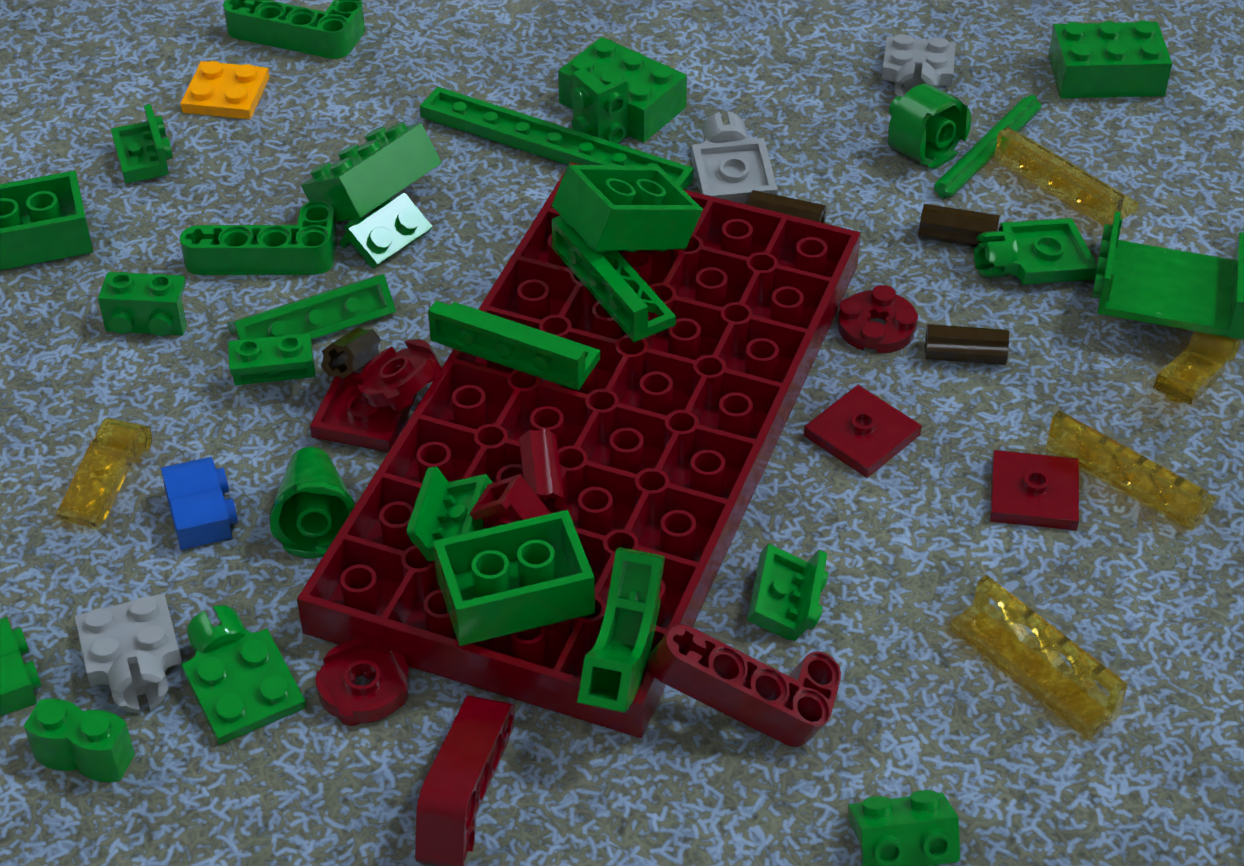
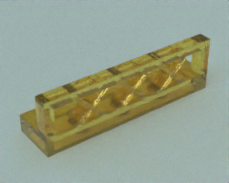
M1009 127L998 133L995 161L1103 226L1105 224L1112 225L1115 211L1121 212L1120 218L1124 220L1138 210V202L1027 136L1021 135Z
M1060 410L1052 417L1046 445L1048 452L1058 457L1078 458L1079 469L1190 531H1193L1214 508L1217 498L1209 494L1205 489Z
M988 575L977 581L973 605L951 621L950 631L1087 741H1090L1119 717L1128 686L1126 682ZM990 598L998 604L1001 612L989 603ZM1025 626L1032 630L1036 639L1028 634ZM1060 653L1068 659L1071 667L1063 661ZM1095 681L1110 691L1109 697L1099 690Z

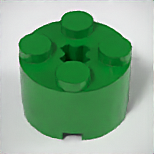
M925 83L917 85L910 89L903 97L897 96L890 104L889 114L891 119L888 129V146L925 166L937 169L956 157L959 152L954 149L960 140L966 141L971 127L970 109L958 98Z

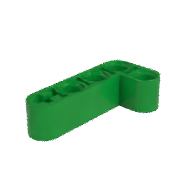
M225 0L223 3L227 32L230 37L329 59H339L347 56L365 32L362 0H334L325 12L270 0Z
M310 201L301 207L297 225H196L186 228L180 235L185 268L188 272L195 275H318L328 272L333 267L337 245L334 208L326 201Z

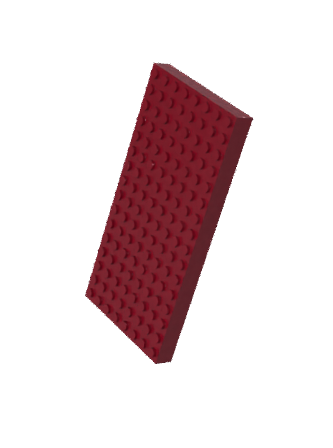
M570 162L569 165H581V164H576V163ZM563 173L478 310L599 349V362L577 391L453 349L442 366V374L430 385L299 594L297 604L303 634L338 645L352 639H357L364 642L365 648L391 655L390 650L396 651L404 655L409 667L642 739L666 687V684L660 682L652 675L648 667V661L635 699L626 712L577 703L584 658L594 647L604 619L616 549L621 547L665 556L658 598L661 599L650 650L651 653L673 626L682 624L694 626L839 309L840 303L858 266L861 232L684 190L703 209L686 249H669L665 252L657 250H638L637 252L617 250L676 316L675 326L633 342L553 250L552 218L558 217L560 214L551 205L564 176ZM648 312V321L659 317L656 313ZM546 428L556 434L564 492V508L569 511L594 575L595 614L459 646L436 577L435 560L428 562L407 534L408 522L411 518L427 468L437 466L448 482L487 474L493 483L521 474L523 477L519 437L528 430L536 431ZM484 522L482 529L489 528Z

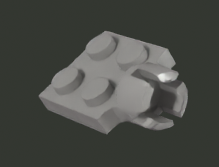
M905 34L894 37L887 36L881 80L894 82L896 96L902 97L913 87L924 83L935 88L939 86L952 87L956 43L949 42L943 38H931L929 40L914 39L912 36Z
M727 111L729 124L726 125L722 123L720 112L709 116L702 128L704 142L693 144L691 150L700 193L738 203H747L752 190L777 195L778 189L764 138H751L747 135L744 121L736 113Z
M165 594L141 597L135 601L107 608H98L75 616L90 687L97 685L110 686L115 704L128 712L141 713L137 696L142 694L147 695L150 710L158 706L168 691L165 671L173 665L182 663Z

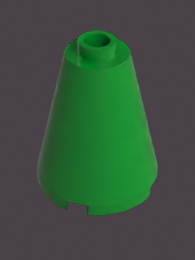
M306 447L292 455L269 517L270 531L273 537H276L282 543L283 549L289 554L305 559L324 556L356 505L331 458L322 449Z

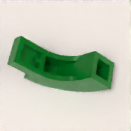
M621 547L616 549L604 619L594 647L584 658L577 703L620 712H626L633 703L643 678L655 633L661 599L658 598L665 556Z

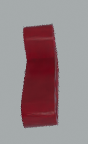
M684 624L675 625L670 628L648 656L649 670L660 682L791 747H799L807 743L829 721L841 681L839 665L834 658L820 651L811 652L789 675H786Z
M466 696L420 790L416 811V862L433 866H465L464 861L467 852H473L476 814L504 754L513 729L515 719L514 704Z

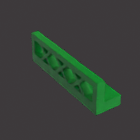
M561 215L552 218L553 250L633 342L676 325L674 313L617 250H610L605 253L596 252L590 249L585 244V240L564 222V218ZM648 312L656 313L659 317L648 321Z
M385 274L228 322L227 326L231 334H236L237 340L310 333L311 339L394 313L396 309Z
M435 301L428 310L431 341L577 391L600 360L599 349L457 302L448 305Z

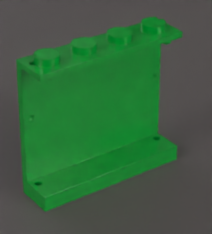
M1115 211L1113 224L1104 225L1092 293V298L1099 299L1097 314L1244 340V233H1239L1233 259L1119 240L1123 218H1120L1121 212Z

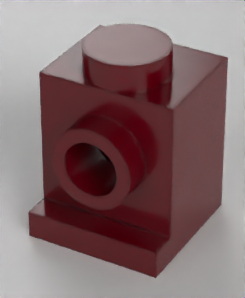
M518 474L488 484L469 514L474 520L482 518L487 526L491 528L551 514V512L522 475Z

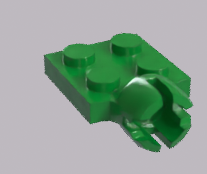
M1072 218L1000 223L999 231L984 232L977 236V241L987 242L979 243L974 248V263L980 276L999 278L1015 275L1020 279L1022 285L1095 280L1097 264Z
M226 605L213 606L212 609L220 622L214 628L205 611L200 612L190 621L187 627V635L196 656L181 664L182 671L219 745L306 708L305 699L268 628L259 632L248 631L236 610Z

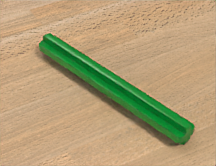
M1031 94L1028 97H1024L934 184V191L938 193L939 198L953 197L1041 110L1042 104L1037 101V96Z

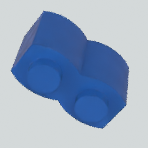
M212 456L161 467L165 493L180 550L231 539L230 525L237 524L238 519L233 499L225 500L223 493L229 492L224 467L216 469Z

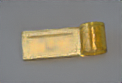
M1195 331L1188 347L1158 373L1153 388L1163 392L1171 401L1191 405L1226 371L1225 364L1227 361L1232 362L1234 360L1241 339Z
M110 417L103 420L56 512L60 521L97 530L100 529L132 463H141L143 461L140 458L144 451L148 452L151 448L152 432L150 427Z

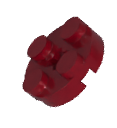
M878 285L873 290L856 293L840 303L839 333L848 344L864 351V347L877 349V353L896 352L911 343L917 330L918 314L908 300L896 295V291L890 286ZM873 318L883 319V320H885V323H884V324H881V323H879V322H877V321H876V322H875V321H871V319H873Z
M420 339L404 341L408 348L396 352L391 346L368 362L360 373L359 377L363 384H358V389L369 405L374 407L390 406L393 411L402 410L412 403L414 394L419 392L428 383L440 377L442 368L428 342Z
M352 639L335 646L323 658L324 665L319 672L317 670L315 678L317 693L322 706L328 713L339 718L343 724L349 726L378 721L391 715L406 703L409 696L410 677L404 655L390 650L391 655L365 648L364 642L357 639ZM363 675L366 679L375 678L367 685H355V678L357 676Z

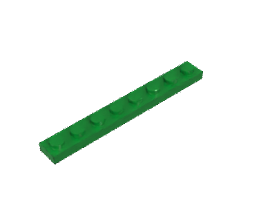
M437 87L420 105L421 118L566 165L572 162L581 165L659 166L684 190L687 189L694 179L693 167L441 87Z

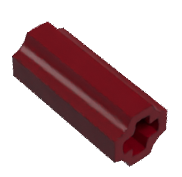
M546 428L536 431L528 430L519 437L523 478L551 513L564 511V492L556 434Z

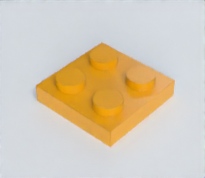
M201 61L180 103L182 113L251 120L270 78L269 68L250 64L237 65L217 61Z

